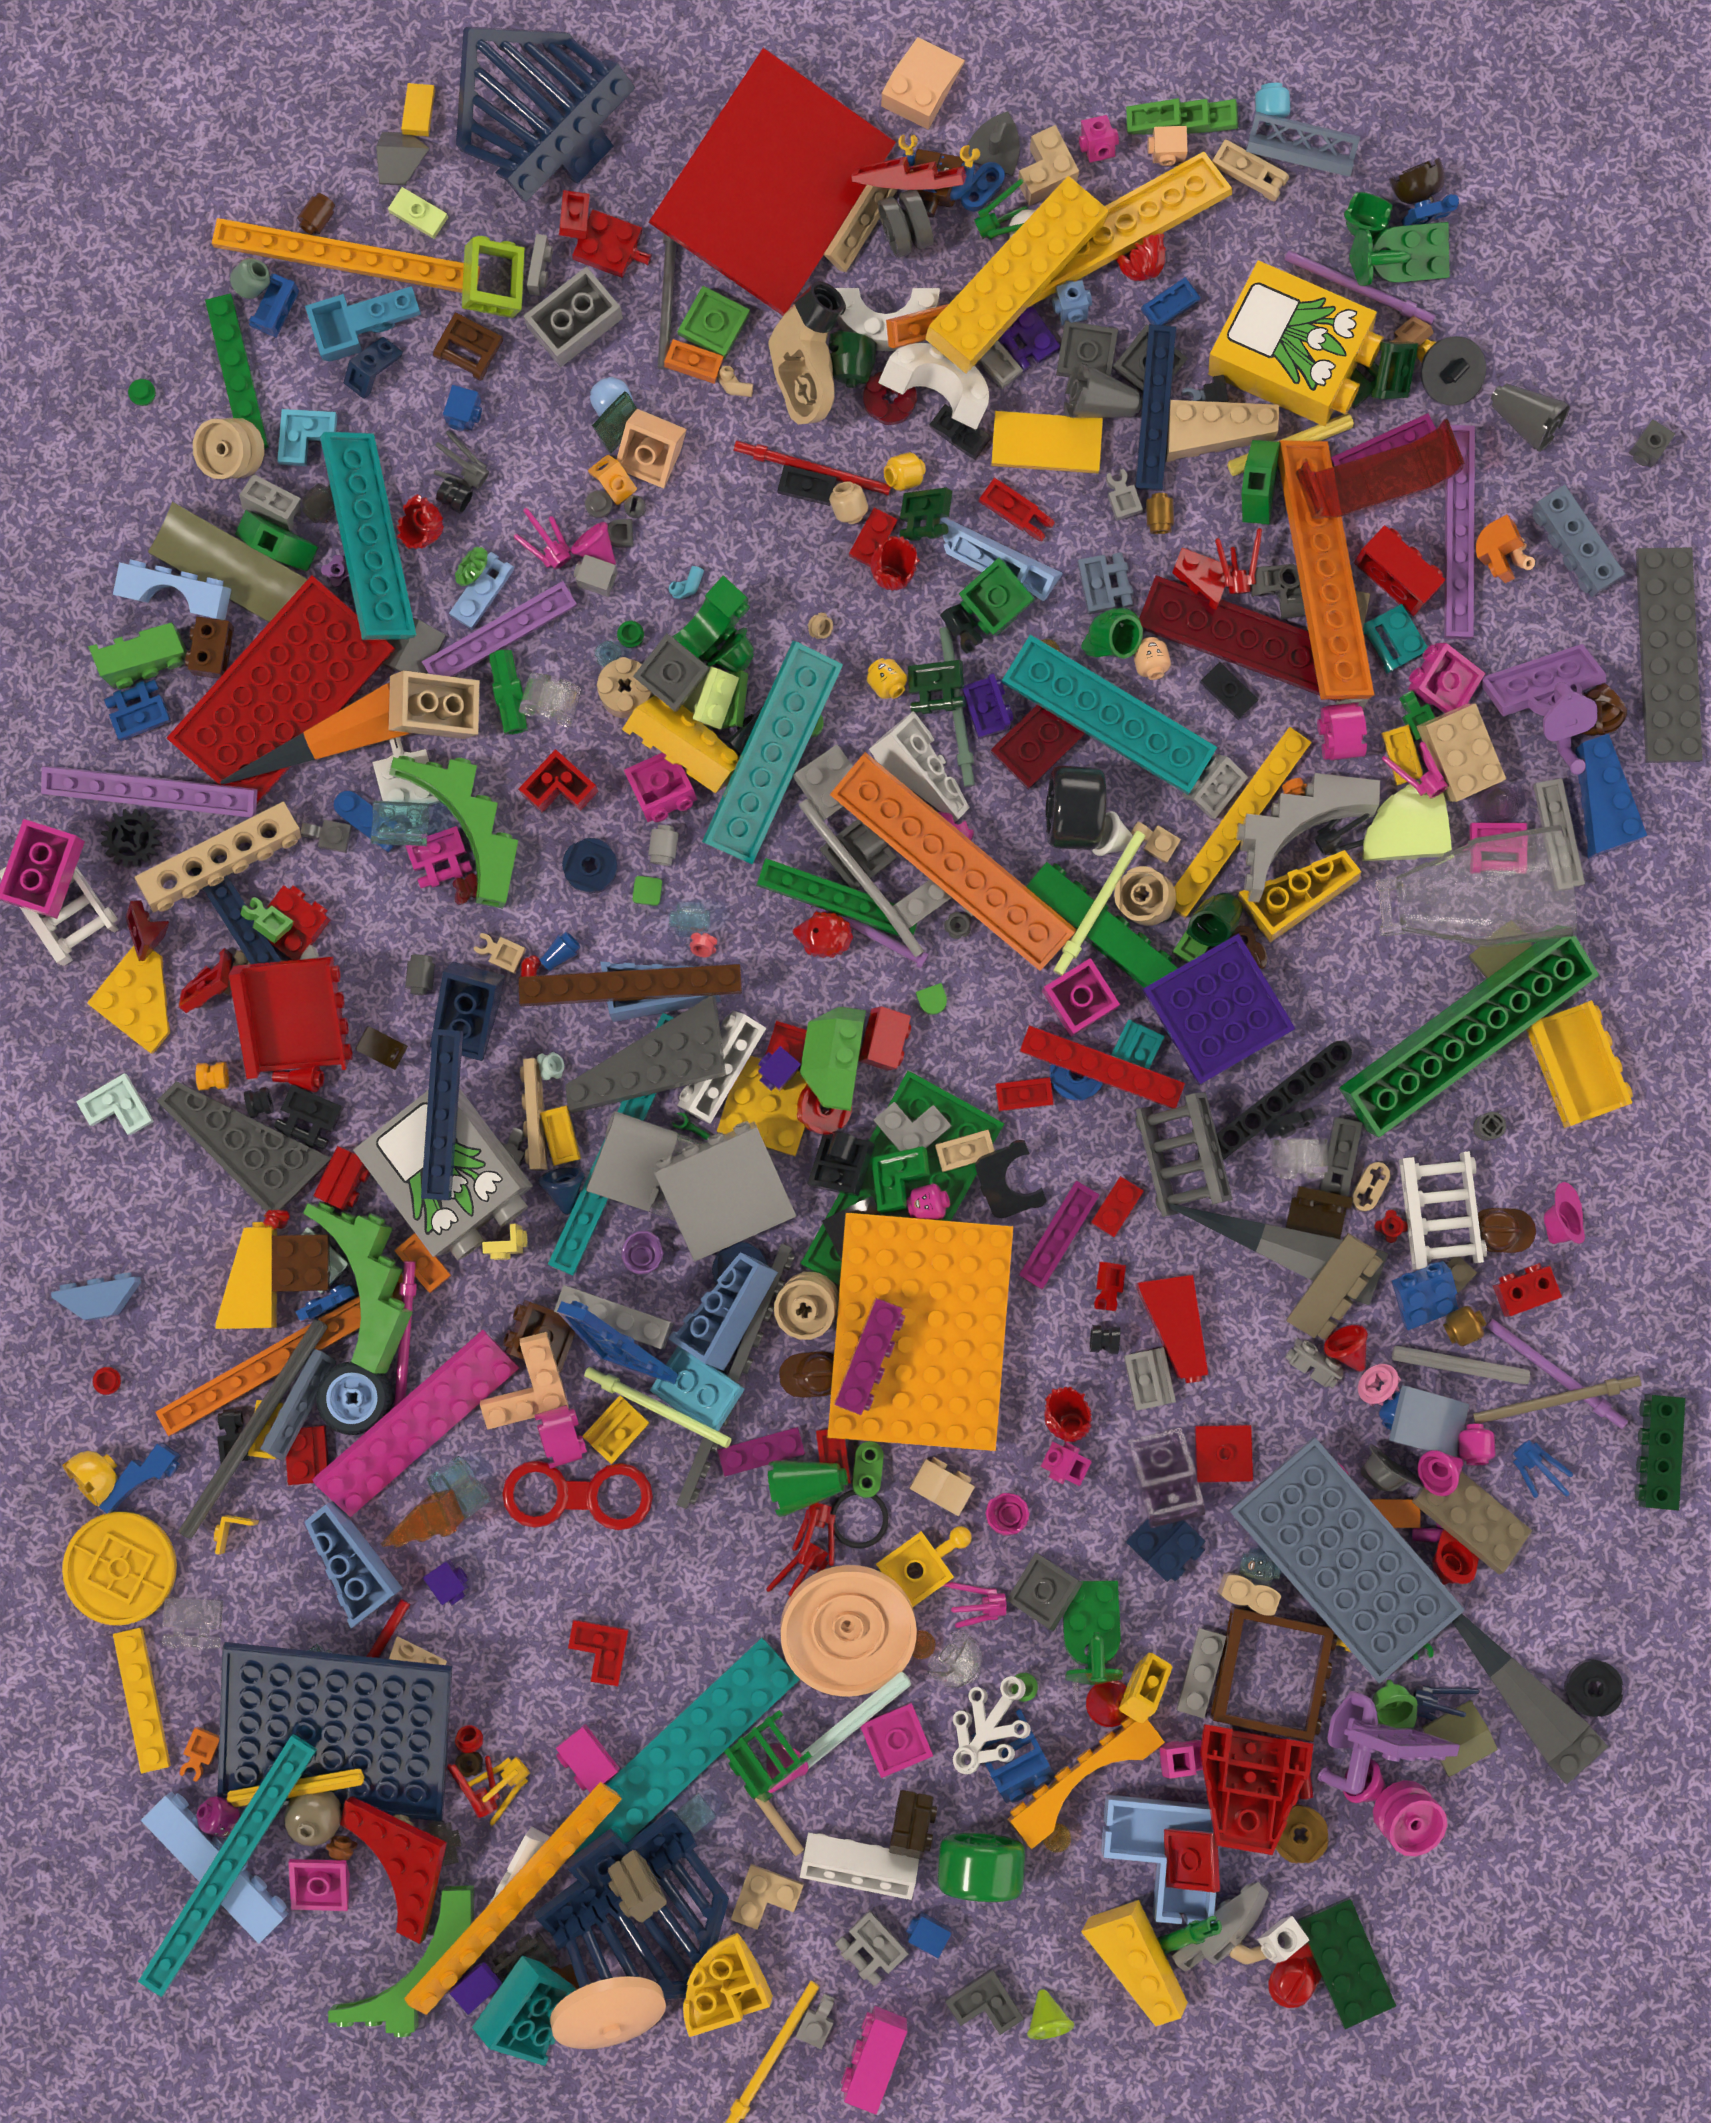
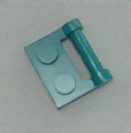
M1402 604L1364 623L1363 635H1367L1384 664L1383 669L1386 674L1423 655L1424 651L1428 648ZM1379 626L1383 628L1399 658L1393 659L1376 628Z

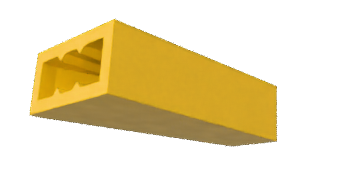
M252 1222V1227L243 1228L217 1316L215 1329L277 1328V1292H272V1236H277V1228L265 1227L263 1222Z

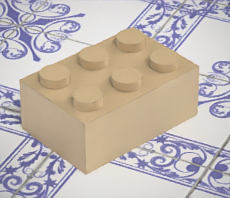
M401 671L391 675L389 730L466 739L478 735L480 680L411 671Z
M1476 703L1465 704L1417 726L1422 741L1425 742L1439 772L1448 784V788L1444 791L1447 801H1460L1506 780Z

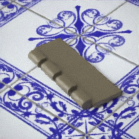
M1347 1233L1286 1321L1313 1338L1318 1335L1322 1339L1327 1340L1338 1325L1330 1316L1340 1321L1353 1304V1301L1346 1297V1294L1353 1299H1357L1369 1282L1361 1273L1372 1277L1383 1263L1382 1259L1375 1255L1377 1250Z

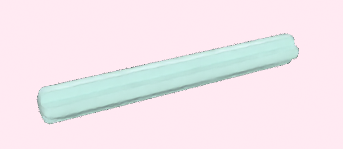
M903 1672L898 1673L801 1753L802 1755L809 1751L813 1756L807 1761L809 1768L910 1687L911 1682L908 1676Z

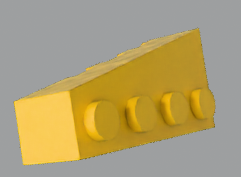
M656 695L637 706L622 728L623 731L629 735L634 732L643 738L642 744L650 749L654 746L665 753L667 761L673 765H682L687 768L686 774L714 793L728 785L740 757L702 722L694 720V713L690 712L684 705L675 712Z
M1344 850L1313 862L1307 867L1290 871L1286 875L1274 880L1265 881L1264 891L1259 902L1248 901L1249 891L1246 890L1239 892L1238 900L1241 901L1244 910L1271 943L1356 883L1360 878L1361 870Z
M1137 1900L1089 1917L1081 1931L1152 2023L1155 2026L1181 2019L1188 2002L1140 1901Z

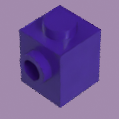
M780 1046L773 1055L768 1052L758 1065L761 1068L758 1072L762 1076L759 1081L770 1091L776 1088L780 1092L801 1069V1064Z
M450 1559L423 1577L441 1605L449 1601L452 1606L465 1597L463 1591L468 1588L466 1582L469 1579L460 1566L455 1568Z

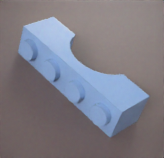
M131 559L129 565L119 562L113 595L148 603L159 590L175 587L186 597L190 613L225 620L231 588L223 587L224 581L207 577V581L202 582L197 580L198 575L182 571L181 576L171 574L172 569L157 565L154 571L146 569V563Z

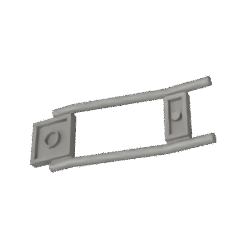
M837 744L793 774L792 777L807 796V799L801 802L799 806L814 828L882 910L916 958L924 950L909 931V928L952 897L930 879L892 906L824 823L825 819L844 807L830 796V793L853 767ZM962 906L970 918L974 916Z

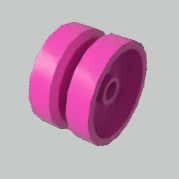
M1408 1780L1393 1783L1384 1789L1375 1801L1373 1808L1374 1823L1399 1853L1415 1857L1423 1855L1434 1849L1443 1839L1447 1828L1446 1814L1438 1802L1432 1798L1430 1793L1421 1784Z

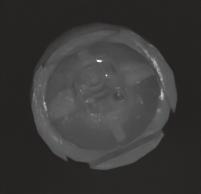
M961 1629L950 1633L953 1638L945 1647L943 1640L932 1652L927 1665L931 1668V1671H927L928 1675L940 1684L950 1688L962 1687L976 1681L980 1675L983 1655L979 1644L971 1635Z

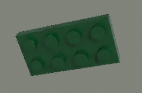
M1345 1898L1298 1919L1301 1929L1309 1939L1307 1944L1341 2025L1345 2030L1396 2007L1351 1898Z

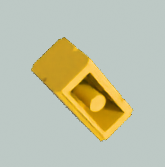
M1153 1653L1145 1655L1134 1667L1119 1710L1138 1723L1143 1724L1158 1708L1173 1668L1171 1664Z

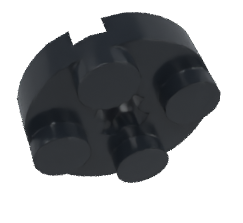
M1588 1659L1579 1662L1569 1671L1564 1683V1690L1569 1703L1575 1710L1586 1716L1603 1717L1613 1713L1621 1704L1623 1681L1619 1672L1610 1664L1596 1659ZM1599 1681L1598 1689L1600 1693L1598 1695L1595 1693L1589 1694V1683Z

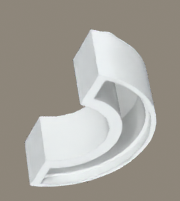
M835 288L841 294L846 304L844 314L840 315L837 320L839 326L843 331L859 333L873 339L877 343V351H894L901 348H890L888 346L886 320L938 307L940 288H913L911 298L904 308L895 313L882 314L874 312L865 305L860 297L859 288Z
M913 343L897 349L888 359L878 382L901 394L915 386L934 389L944 395L950 402L953 410L952 418L974 429H977L989 403L988 386L980 371L973 366L965 374L930 343Z

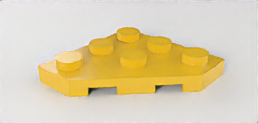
M133 945L87 1004L149 1053L154 1054L170 1034L166 987L163 976V957L153 950L145 961H139Z

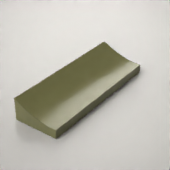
M174 502L171 503L162 527L148 550L150 555L174 569L198 575V581L206 582L207 577L224 581L223 587L231 588L230 601L268 623L308 580Z

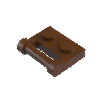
M455 312L433 351V356L439 360L445 359L472 373L474 378L482 381L491 361L503 342V337ZM453 343L481 359L476 364L449 350V344Z

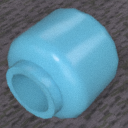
M1282 83L1261 85V89L1255 94L1256 111L1266 115L1287 117L1290 114L1289 90L1283 87Z

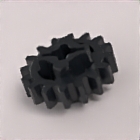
M135 808L132 814L127 809H123V816L121 817L116 813L112 814L115 821L113 823L106 821L105 824L109 827V830L101 831V834L107 838V840L101 842L103 847L109 848L105 853L106 856L109 858L114 857L113 862L117 865L123 861V866L128 869L132 863L135 867L141 868V861L143 860L150 864L149 856L151 854L158 856V852L154 849L156 846H162L163 844L157 840V837L163 835L162 831L154 829L158 826V822L154 819L150 820L151 816L146 812L141 816V812ZM133 821H135V822H140V823H142V824L140 825V824L138 823V824L135 825V826H131V825L128 824V822H133ZM127 831H129L131 834H134V843L137 845V847L129 842L130 838ZM149 837L148 844L145 848L146 839ZM133 851L136 855L126 856L122 853Z

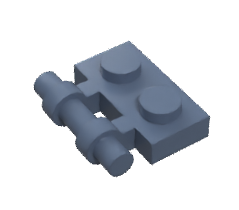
M1123 553L1113 554L1114 564L1107 565L1105 555L1078 560L1077 563L1088 614L1104 612L1115 608L1114 599L1121 598L1123 608L1133 606L1132 596L1134 593L1132 586L1128 582L1127 572L1129 569L1127 562H1124ZM1109 575H1116L1117 588L1111 587Z

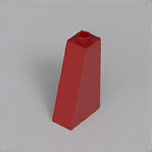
M1193 1275L1135 1283L1138 1294L1177 1378H1185L1186 1383L1202 1381V1376L1209 1374Z

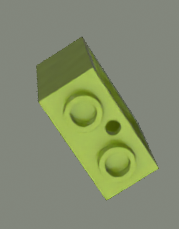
M486 236L473 237L465 245L462 309L514 318L522 310L525 248L516 246L515 243L510 241L495 242L490 241V238ZM479 253L512 260L510 297L477 291Z

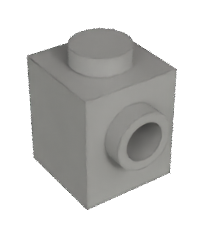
M585 555L582 562L578 561L574 570V577H576L578 587L609 597L618 574L616 565Z

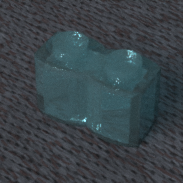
M459 1455L427 1478L431 1490L443 1501L447 1512L459 1524L491 1501L487 1488L474 1477L471 1466Z

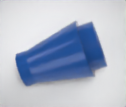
M565 932L556 937L539 960L551 971L558 965L578 954L577 951L581 947L572 935Z

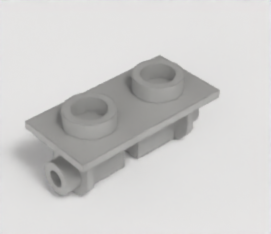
M1296 1338L1294 1348L1290 1349L1285 1356L1289 1360L1288 1363L1303 1373H1306L1309 1367L1312 1366L1315 1369L1310 1374V1377L1326 1388L1328 1386L1333 1388L1338 1379L1341 1380L1344 1368L1341 1367L1340 1362L1335 1358L1325 1357L1319 1353L1316 1346L1306 1340L1302 1342Z

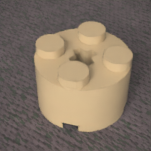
M621 657L607 664L599 675L597 689L605 709L615 717L629 718L637 706L654 696L650 690L633 677L642 665L638 661ZM623 685L626 687L630 685L631 691H622L621 687Z
M1146 866L1132 868L1118 881L1115 887L1114 896L1117 907L1127 918L1140 925L1153 926L1169 919L1175 907L1176 892L1172 882L1153 868ZM1147 892H1148V893H1149V897H1147V898L1145 899V901H1143V900L1141 899L1142 896H1146V894H1147Z

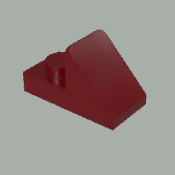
M142 900L130 901L125 918L138 960L145 961L165 937L169 921L150 922L149 912L144 910Z

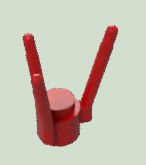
M1258 528L1256 532L1249 575H1247L1246 570H1238L1235 547L1230 548L1232 571H1229L1221 540L1219 538L1215 540L1225 576V587L1229 588V594L1251 592L1250 585L1256 584L1255 572L1262 536L1261 528Z
M815 1503L810 1505L809 1509H806L805 1518L792 1547L793 1551L798 1549L806 1532L798 1559L799 1564L804 1562L814 1528L824 1529L825 1524H828L829 1565H834V1522L836 1515L830 1514L831 1506Z
M811 1542L802 1563L804 1567L788 1593L790 1597L802 1583L810 1569L815 1572L818 1567V1573L825 1570L829 1563L825 1560L828 1553ZM801 1549L795 1558L766 1588L767 1592H770L797 1565Z
M486 1756V1771L491 1790L496 1784L491 1759L489 1756ZM455 1764L447 1765V1769L468 1798L478 1818L484 1817L498 1808L495 1800L500 1798L499 1793H496L487 1802H483L482 1798L490 1791H487L484 1787L473 1792Z

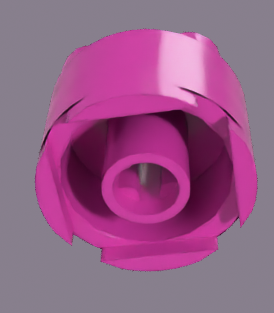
M1359 702L1329 705L1321 708V719H1317V729L1319 735H1324L1325 744H1322L1324 760L1330 759L1332 761L1364 757L1366 755L1367 743L1362 744L1363 735H1367L1363 709L1361 706H1358Z
M567 1405L534 1415L536 1421L541 1419L542 1424L537 1425L545 1455L547 1458L552 1457L553 1461L548 1462L550 1469L583 1459L582 1454L586 1453L587 1450L583 1437L581 1435L576 1436L574 1427L578 1426L579 1423L573 1408L568 1409Z

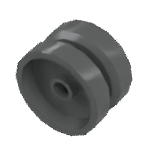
M917 190L901 192L899 203L892 196L878 201V211L882 227L896 258L911 254L912 243L919 250L934 244L930 221Z

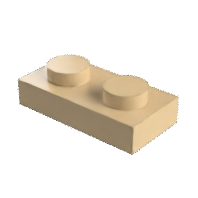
M989 1130L935 1145L942 1172L976 1163L981 1156L995 1151Z

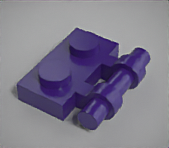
M1033 306L1028 307L1011 325L1012 328L1007 329L998 339L1000 344L1006 347L1012 358L1023 369V372L1031 367L1027 360L1031 355L1038 364L1060 350V345ZM1019 336L1026 347L1019 349L1013 339Z

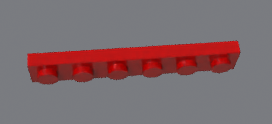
M1030 1025L1019 1051L1025 1055L1171 1109L1177 1107L1185 1085L1184 1082Z

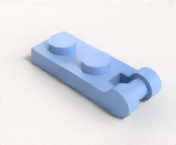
M492 552L487 555V564L477 580L467 586L449 612L450 616L471 630L475 628L514 570V566L508 562L504 564L498 560L499 556ZM492 569L499 572L496 579L488 575Z

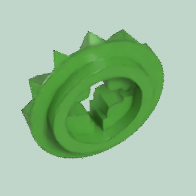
M475 547L467 553L465 558H462V562L458 565V570L455 572L456 582L459 585L466 586L471 584L482 574L487 564L488 555L484 548Z

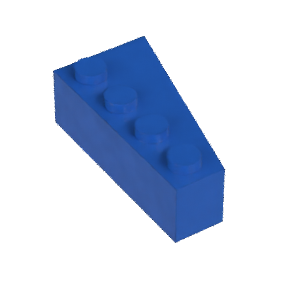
M1609 733L1580 744L1575 749V753L1586 764L1584 772L1579 774L1578 778L1581 786V804L1584 811V830L1587 837V856L1589 859L1638 842L1648 835Z

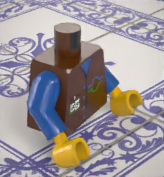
M905 135L900 136L898 143L900 148L905 150L903 157L907 156L909 167L935 161L938 172L961 166L965 168L966 179L964 185L917 190L928 217L933 218L938 205L952 207L955 201L960 199L972 187L975 170L973 161L980 157V151L978 148L973 149L972 156L970 157L968 154L970 146L966 145L961 148L960 157L917 149L915 153L913 148L918 143L917 137L911 135V145L908 146L905 143Z

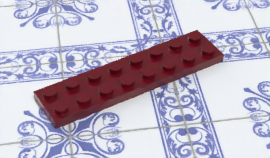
M1155 575L1139 617L1144 631L1320 696L1308 631L1220 599L1217 609H1213L1209 606L1210 600L1201 592L1195 594L1187 586ZM1330 699V700L1335 701V702H1336V701H1339V702H1340L1342 699Z

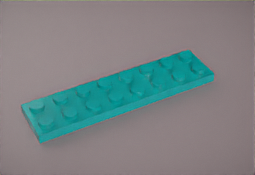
M323 432L320 439L362 640L414 638L416 630L374 433Z
M1031 634L1001 681L1004 685L1187 795L1191 792L1217 749L1215 745Z
M792 641L702 840L703 843L753 864L841 671L842 663L797 641Z

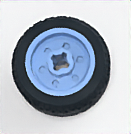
M351 1361L344 1362L333 1367L322 1378L317 1389V1408L323 1421L336 1432L345 1435L364 1434L391 1411L393 1405L392 1386L385 1373L374 1374ZM351 1394H358L357 1403L352 1402L353 1399Z

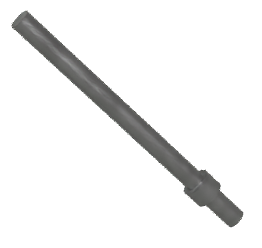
M663 233L665 258L657 368L667 370L668 368L664 367V361L670 348L676 246L679 244Z

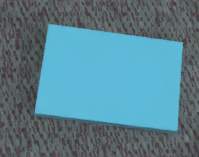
M677 1346L666 1364L667 1367L679 1374L675 1384L656 1379L650 1391L677 1411L719 1431L745 1388L717 1368L703 1363Z

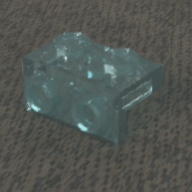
M373 802L371 844L427 846L429 829V805L427 803Z

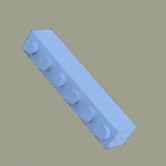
M170 1792L141 1821L200 1882L225 1840L222 1837L202 1832L198 1826L197 1814L194 1815L187 1808L189 1804L186 1799L178 1793L175 1795L173 1792ZM246 1864L221 1905L259 1944L289 1913L285 1910L287 1906L278 1896L272 1897L266 1890V1883L257 1875L253 1877L246 1870Z

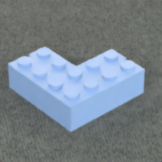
M1106 1794L1104 1822L1106 1826H1103L1101 1853L1104 1858L1157 1863L1152 1914L1155 1921L1182 1924V1917L1179 1913H1184V1920L1188 1925L1191 1921H1202L1210 1916H1214L1216 1892L1166 1887L1167 1857L1165 1856L1164 1829L1166 1828L1213 1832L1209 1804Z

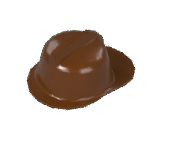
M1488 1208L1478 1212L1481 1240H1485L1487 1251L1501 1253L1523 1252L1534 1242L1536 1236L1535 1223L1526 1212L1509 1208Z
M809 1352L791 1355L782 1363L779 1369L781 1387L793 1397L807 1398L831 1395L834 1354L830 1352Z

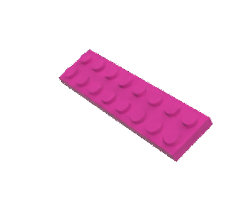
M481 1330L312 1479L314 1484L349 1517H352L480 1404V1400L488 1397L519 1369V1366L484 1330Z

